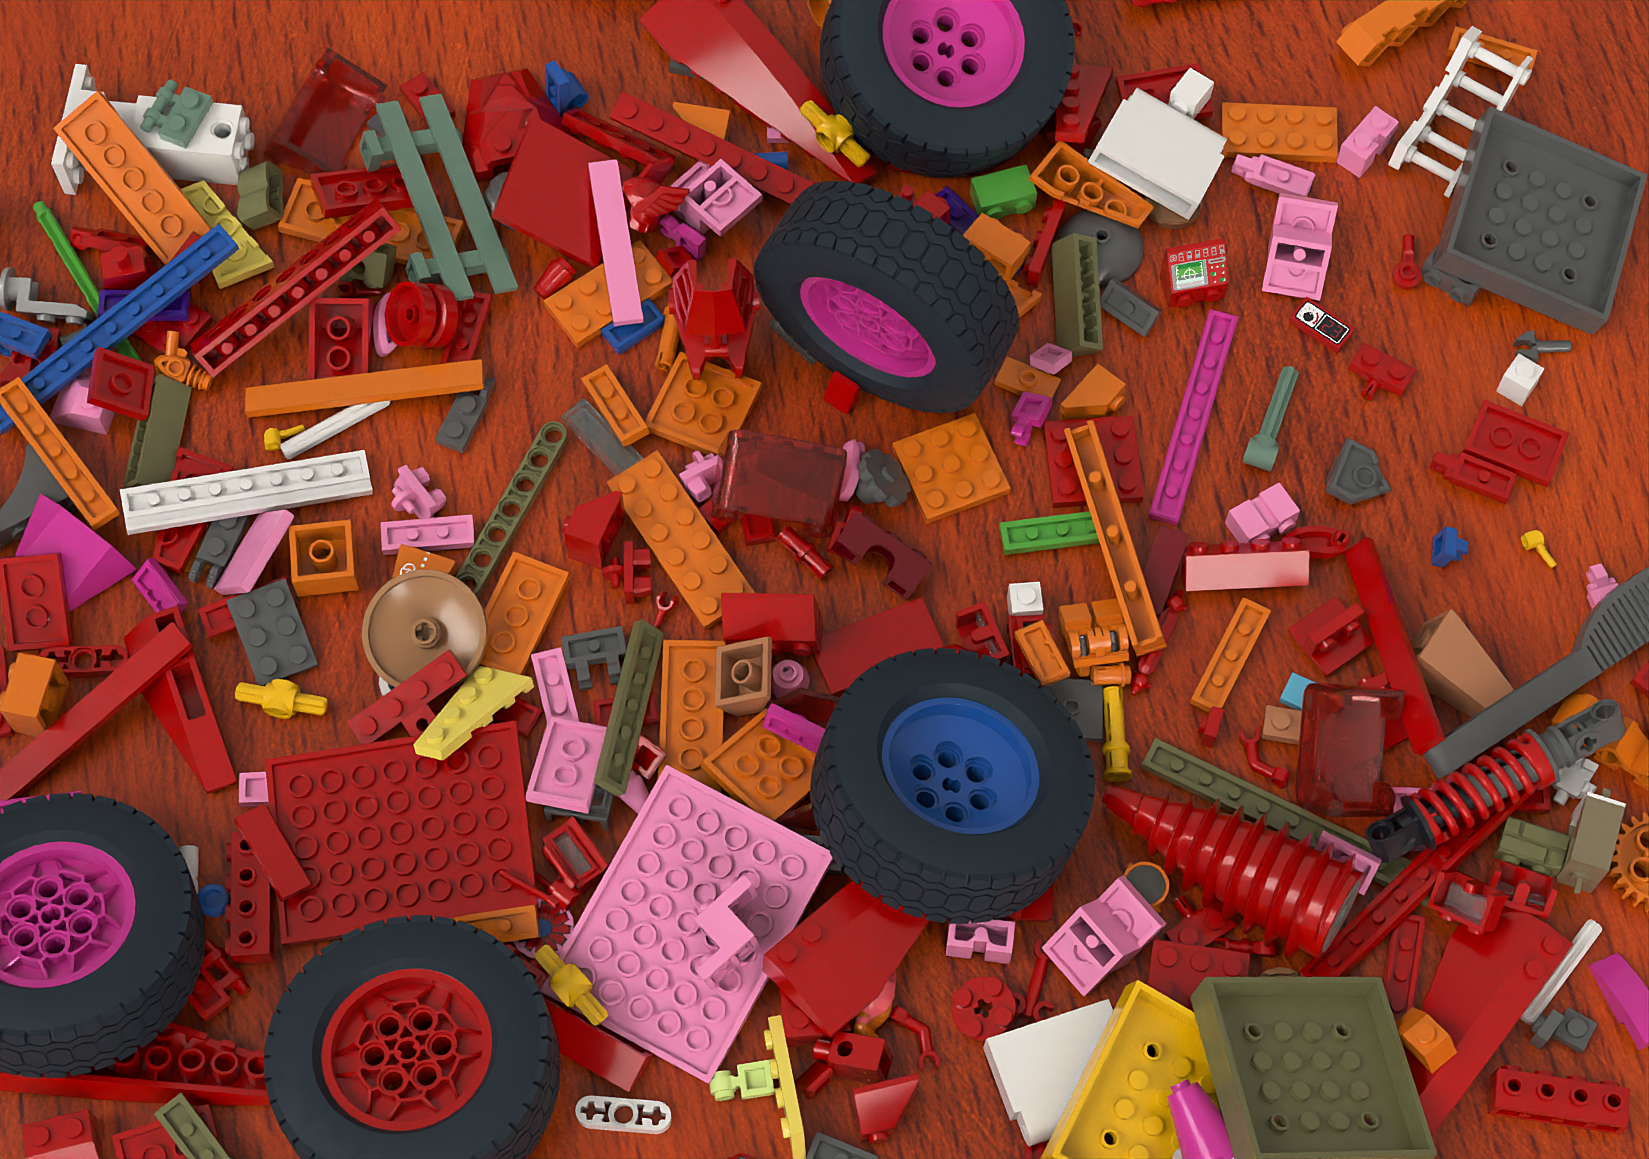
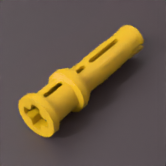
M1109 686L1103 689L1106 743L1102 747V753L1106 756L1104 779L1109 782H1124L1132 778V771L1128 769V754L1131 751L1130 745L1125 740L1123 689L1118 686Z

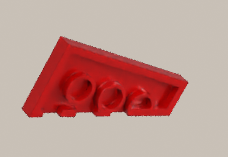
M1073 63L1066 91L1055 110V141L1085 142L1093 123L1094 115L1100 107L1102 96L1105 95L1107 90V84L1111 81L1113 67L1077 65Z
M178 446L175 470L172 471L170 481L235 470L229 464ZM209 522L159 530L153 558L157 560L162 568L183 575Z

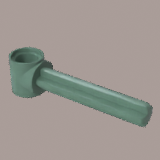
M1293 366L1282 368L1259 434L1250 438L1242 463L1271 472L1280 447L1276 438L1299 376V372Z

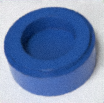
M209 884L204 886L198 893L202 912L207 917L216 918L224 915L226 904H231L230 895L222 885Z

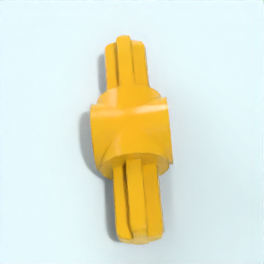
M811 100L806 101L801 106L800 114L817 128L815 131L816 140L825 151L829 153L834 151L839 153L841 151L857 167L864 166L867 163L870 154L853 139V129L845 117L840 114L828 116Z
M273 679L266 686L241 682L235 690V699L238 701L260 704L266 714L281 719H289L297 711L322 716L325 714L328 700L325 697L303 694L298 685L283 679Z
M544 945L535 953L534 958L551 977L549 986L568 1007L577 1006L594 1026L599 1025L607 1018V1010L591 993L593 984L574 963L566 965L550 945Z

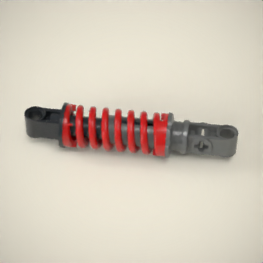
M1611 699L1600 700L1580 713L1566 718L1563 722L1547 727L1546 732H1543L1541 735H1538L1531 729H1527L1516 739L1508 741L1506 749L1497 747L1492 751L1491 757L1482 755L1477 759L1476 765L1471 763L1464 765L1461 773L1456 771L1449 773L1446 781L1441 779L1434 781L1431 789L1423 787L1417 793L1414 792L1410 795L1402 796L1400 798L1402 809L1373 822L1366 829V836L1373 855L1382 860L1381 863H1390L1422 844L1429 851H1433L1438 845L1450 839L1446 831L1442 833L1441 827L1445 826L1452 836H1456L1460 833V828L1456 822V819L1459 817L1467 828L1475 825V820L1470 811L1475 810L1482 820H1486L1490 817L1488 807L1493 806L1497 812H1501L1505 809L1503 799L1507 798L1512 804L1520 801L1518 791L1522 790L1528 796L1534 794V782H1536L1535 785L1539 791L1551 784H1557L1560 782V769L1565 766L1569 768L1575 765L1576 761L1593 754L1596 750L1624 736L1626 728L1619 704Z

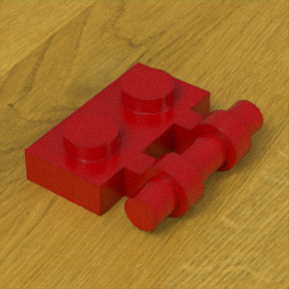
M212 940L205 942L206 956L203 959L200 975H198V980L191 995H188V1002L205 1023L232 1003L226 994L229 989L234 988L240 996L245 995L250 990V986L244 980L245 975L242 971L232 966L227 959L228 955H226L224 949L217 947ZM213 967H217L224 976L218 982L208 972Z

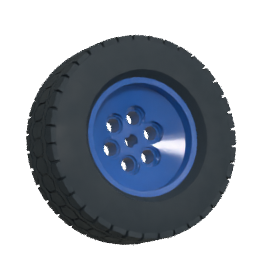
M933 648L915 650L914 653L912 651L901 653L875 664V666L870 667L856 678L841 696L830 716L813 763L810 786L811 806L817 829L820 830L819 834L827 850L831 849V856L840 868L845 866L844 872L857 885L863 881L861 888L876 899L882 895L881 902L896 910H899L902 905L904 906L903 913L922 918L925 913V920L945 923L948 917L949 924H968L970 920L974 924L988 922L992 918L997 920L1029 906L1052 886L1064 870L1090 818L1095 795V773L1093 761L1090 758V750L1085 738L1082 739L1083 733L1075 719L1071 720L1072 715L1061 702L1056 704L1058 698L1045 686L1039 689L1041 683L1026 673L1021 677L1019 675L1021 670L1006 662L999 666L1000 660L982 654L979 659L978 653L961 649L956 654V649L937 648L934 652Z

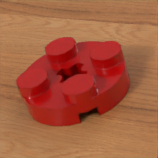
M982 976L973 978L964 983L953 994L951 1010L953 1021L962 1034L972 1040H976V1042L985 1043L987 1038L1009 1032L1014 1019L1017 1018L1018 1005L1014 994L1008 986L996 977ZM983 1002L987 1005H993V1008L989 1010V1016L986 1018L982 1014L976 1013V1010L980 1008V1004Z

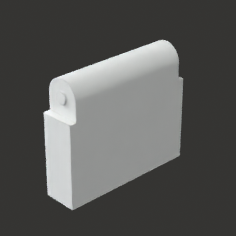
M1136 88L1128 101L1123 99L1087 163L1189 220L1225 157L1221 152L1227 138L1141 89Z
M1109 999L986 1039L983 1049L1010 1121L1017 1119L1024 1140L1029 1147L1050 1140L1113 1013Z

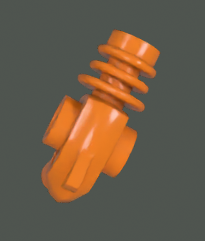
M167 331L165 355H160L154 359V366L156 368L154 376L156 377L161 374L182 384L186 382V385L189 387L191 385L193 388L198 386V390L208 391L214 377L207 370L203 372L202 367L198 369V364H194L192 367L193 361L186 358L187 351L178 348L179 332Z

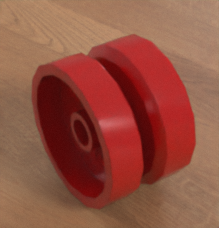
M414 281L398 283L391 291L386 303L385 322L389 337L396 345L402 347H422L425 349L445 347L452 340L458 322V306L453 292L447 286L436 283L423 284Z

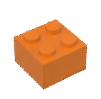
M351 519L289 526L292 584L298 597L359 590L356 534Z
M19 653L16 662H13L9 668L7 689L0 695V712L15 733L38 737L58 720L70 682L55 659Z

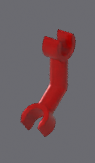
M1255 727L1254 739H1247L1244 736L1243 728H1241L1239 741L1246 749L1249 768L1268 778L1276 787L1284 789L1289 780L1290 773L1281 767H1272L1260 760L1258 749L1260 730L1258 727Z
M895 1005L888 1020L918 1035L921 1052L917 1062L919 1070L922 1072L924 1069V1058L933 1059L935 1070H937L940 1059L933 1051L929 1026L912 1017L905 1009Z

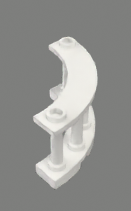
M1473 26L1462 37L1445 69L1450 74H1446L1440 86L1435 87L1423 107L1424 112L1418 122L1414 120L1410 128L1400 139L1388 163L1389 166L1398 170L1405 161L1408 163L1412 161L1449 181L1450 183L1444 193V196L1448 198L1456 188L1463 162L1456 171H1453L1418 152L1416 145L1419 141L1422 143L1426 141L1464 161L1467 150L1431 131L1432 128L1429 126L1436 115L1440 117L1444 115L1473 131L1477 120L1448 104L1449 101L1445 100L1452 87L1458 88L1461 86L1498 106L1496 109L1505 112L1519 85L1524 86L1532 73V70L1528 69L1533 60L1532 57L1527 56L1519 67L1480 47L1481 43L1477 41L1482 31ZM1476 57L1513 77L1504 96L1465 76L1466 72L1462 71L1468 58L1473 59Z

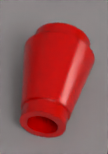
M558 256L555 261H550L533 289L545 300L573 280L572 276L576 271L566 260Z

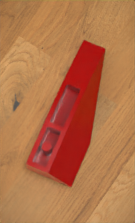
M178 606L146 616L124 637L129 657L133 656L171 622L175 623L191 642L185 620ZM192 648L145 688L141 694L207 794L238 782L194 648Z

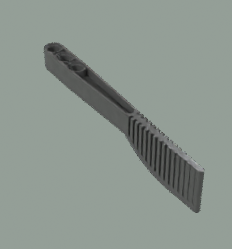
M1649 566L1615 587L1595 605L1583 622L1575 639L1572 652L1444 735L1445 740L1424 753L1423 756L1436 777L1440 779L1455 771L1649 642Z

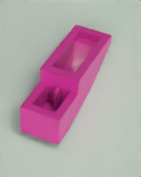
M1619 953L1590 964L1588 967L1619 1024H1625L1638 1050L1648 1047V988Z

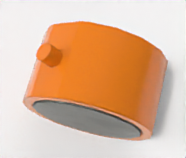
M1142 861L1134 865L1132 862L1127 864L1128 868L1124 876L1158 914L1161 913L1160 908L1169 892V880L1163 869L1152 862Z

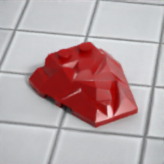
M527 68L471 79L462 146L477 183L492 180L494 178L493 167L512 163L527 123L532 116L574 137L569 127L561 124L562 118Z

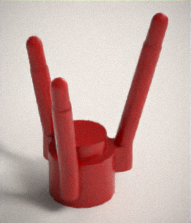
M548 845L544 846V851L564 881L557 879L552 884L535 871L536 881L548 889L547 894L504 870L499 871L501 877L545 901L553 909L558 907L563 912H567L581 895L575 888L578 882L569 875Z

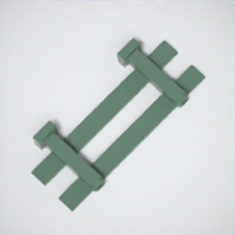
M442 94L419 98L420 105L430 129L410 132L398 101L376 104L375 108L386 136L377 137L375 130L363 131L359 145L361 156L368 172L379 170L381 161L396 160L433 258L424 259L422 252L410 254L405 268L409 281L423 284L443 281L444 285L453 292L456 302L474 298V293L467 276L487 273L495 294L517 290L518 285L509 265L508 251L501 245L461 144V133L453 124ZM440 153L478 250L463 253L457 252L420 155Z

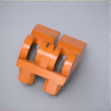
M1117 598L1091 602V615L1087 603L1059 606L1060 633L1062 638L1066 640L1073 668L1076 669L1079 677L1090 676L1091 666L1094 665L1114 666L1120 662L1129 661L1128 632Z

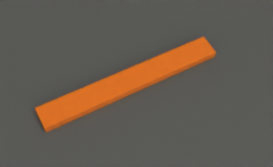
M482 359L248 387L246 388L245 413L247 418L483 390L484 363Z

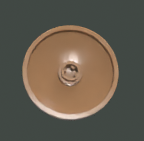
M436 570L410 571L388 581L370 601L362 625V642L367 659L375 672L393 687H397L444 652L451 650L468 674L466 678L450 688L453 689L463 683L478 667L486 650L488 640L487 618L478 597L459 579Z

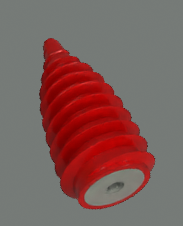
M1110 785L1102 798L1106 808L1116 814L1117 818H1121L1133 829L1135 836L1140 835L1149 843V855L1153 856L1160 853L1165 858L1164 872L1166 875H1171L1177 870L1184 874L1182 881L1184 892H1189L1199 885L1203 889L1202 905L1205 908L1220 900L1223 903V921L1232 919L1238 913L1244 917V934H1249L1258 926L1265 929L1264 946L1266 947L1271 946L1280 938L1286 941V959L1292 958L1301 950L1318 960L1326 954L1342 928L1364 879V872L1355 868L1356 853L1345 862L1333 858L1334 842L1323 851L1316 850L1311 847L1312 831L1302 840H1294L1289 838L1290 822L1286 823L1278 831L1267 829V813L1255 823L1244 820V805L1240 806L1230 815L1220 813V798L1210 808L1195 806V795L1187 803L1170 800L1169 794L1162 798L1145 794V791L1141 793L1119 785L1116 787Z

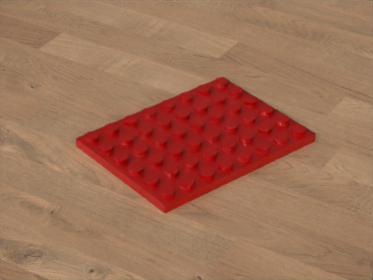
M516 720L476 728L471 732L472 738L443 761L416 754L413 744L421 735L265 759L269 813L311 883L309 889L283 902L277 896L281 945L288 947L339 939L342 935L357 928H360L362 932L364 925L383 920L385 924L387 923V918L407 916L410 920L411 915H431L434 920L435 916L455 918L462 917L463 915L535 905L539 908L538 897L499 875V871L504 870L537 888Z

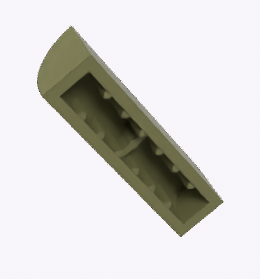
M1072 233L1052 243L1051 248L1057 346L1072 351V357L1102 351L1103 339L1097 239Z
M161 374L154 377L149 416L144 422L137 420L122 489L169 482L171 480L192 387Z

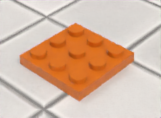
M680 352L645 420L649 432L693 450H698L706 455L713 453L716 456L726 450L731 453L761 392L762 382L743 376L742 379H735V374L732 371L709 362L706 363L704 371L700 375L701 380H693L686 354Z
M975 413L892 443V450L902 467V472L909 478L912 494L926 524L1010 494L1011 488Z
M768 706L706 757L701 763V768L738 803L778 823L810 795L812 767L816 753L763 728Z

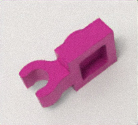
M1023 391L1012 413L1013 420L1016 422L1011 430V435L1017 436L1014 441L1015 444L1027 446L1031 438L1032 427H1042L1053 405L1050 397Z

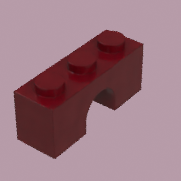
M858 512L854 513L830 548L855 566L867 553L881 555L888 566L887 574L881 584L904 600H907L914 593L932 565L921 551L910 549L901 543V539L896 534L890 531L885 532L876 525V522L870 516L860 515Z

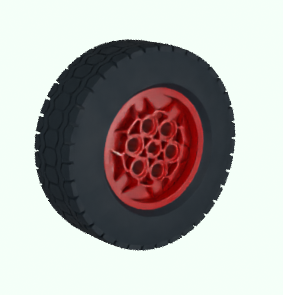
M411 915L410 920L407 916L387 918V923L385 924L383 920L364 925L362 932L360 928H357L342 935L343 941L339 942L336 939L320 950L321 956L315 954L302 967L303 973L299 971L287 986L289 992L284 991L275 1008L277 1013H273L268 1028L264 1051V1076L272 1111L282 1132L300 1159H526L525 1155L532 1153L541 1140L540 1135L544 1134L549 1124L558 1096L561 1070L559 1044L548 1007L534 977L515 953L501 941H498L497 938L482 929L478 930L477 927L459 920L456 922L454 919L435 916L433 920L431 915ZM432 1022V1025L427 1030H418L421 1024ZM392 1027L399 1028L395 1034L391 1036L385 1035L388 1029ZM442 1047H451L447 1054L437 1055L438 1050ZM416 1053L411 1059H405L408 1054ZM384 1057L380 1064L370 1065L374 1058ZM427 1077H437L432 1084L422 1085ZM397 1081L403 1082L399 1089L394 1091L388 1090L392 1083Z

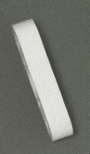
M585 1096L579 1100L575 1109L578 1122L583 1127L589 1129L661 1134L668 1130L672 1121L669 1107L660 1101ZM593 1104L596 1111L606 1112L605 1105H611L608 1111L610 1122H604L605 1116L602 1114H594L593 1120H587L586 1114L582 1113V1110H588L589 1105ZM627 1106L633 1111L632 1119L624 1124L617 1122L614 1118L615 1111L619 1107ZM637 1108H643V1115L649 1116L653 1115L655 1110H660L661 1116L666 1118L665 1120H660L659 1125H653L652 1119L642 1118L643 1124L637 1125L639 1120Z

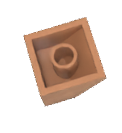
M767 636L717 647L715 707L736 717L764 710L771 698V637Z

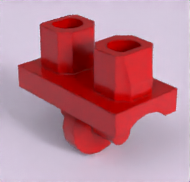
M624 541V566L620 565V558L613 557L611 558V565L602 569V577L611 581V588H620V581L624 580L626 604H635V597L652 595L651 575L635 576V569L651 568L650 549L634 548L633 541Z

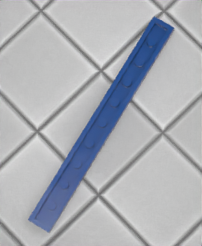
M220 224L216 225L21 378L22 382L41 406L92 366L94 352L98 347L111 351L238 251V245ZM0 405V433L4 435L15 424Z

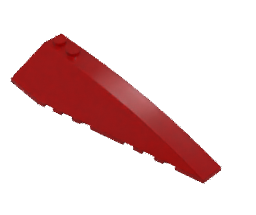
M659 0L639 18L640 24L673 61L679 65L683 63L691 69L690 73L697 78L703 77L713 84L714 90L720 94L725 93L734 99V104L769 129L773 127L781 133V137L789 143L795 142L804 149L803 153L812 159L814 157L825 164L827 170L841 180L862 184L877 175L876 169L869 160L864 166L857 167L841 151L839 153L835 151L829 153L818 144L815 137L817 128L800 114L801 106L806 101L811 100L828 116L831 114L836 115V113L793 58L742 0Z
M852 880L764 954L762 971L829 1038L878 998L889 978L896 972L902 959L916 943L924 927H927L930 920H925V913L922 918L903 913L904 906L902 905L899 910H896L881 902L882 895L876 899L861 888L863 881L857 885Z
M1478 898L1471 909L1484 915L1487 903ZM1504 906L1495 931L1484 932L1483 935H1478L1467 931L1465 924L1460 923L1446 942L1443 956L1437 965L1433 976L1434 979L1429 992L1425 996L1421 1011L1430 1015L1450 1035L1457 1053L1434 1073H1431L1407 1048L1404 1050L1431 1136H1433L1573 945L1572 942L1550 925L1526 912Z
M173 1022L162 1033L156 1030L158 1036L143 1048L136 1045L137 1052L121 1061L118 1057H114L116 1063L96 1070L93 1065L91 1066L92 1072L71 1076L68 1071L67 1077L46 1078L43 1074L42 1078L22 1077L20 1073L16 1076L0 1071V1091L166 1104L182 1093L191 1105H270L265 1084V1057L263 1051L257 1049L254 1051L238 1047L235 1042L223 1039V1041L208 1037L207 1033Z

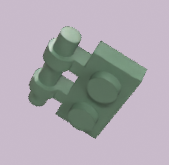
M169 79L165 86L160 87L155 95L157 99L152 107L147 108L143 114L144 120L140 128L144 132L150 133L154 126L160 127L158 131L160 139L187 148L212 106L213 100L210 95L186 86L180 95L174 94L178 84ZM167 105L172 106L173 108L168 116L162 115Z

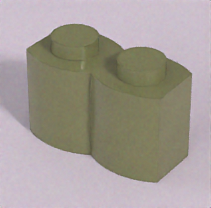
M270 161L240 172L237 190L241 197L238 202L237 215L240 222L253 230L281 220L284 214V202L281 195L284 189L283 173L280 168Z

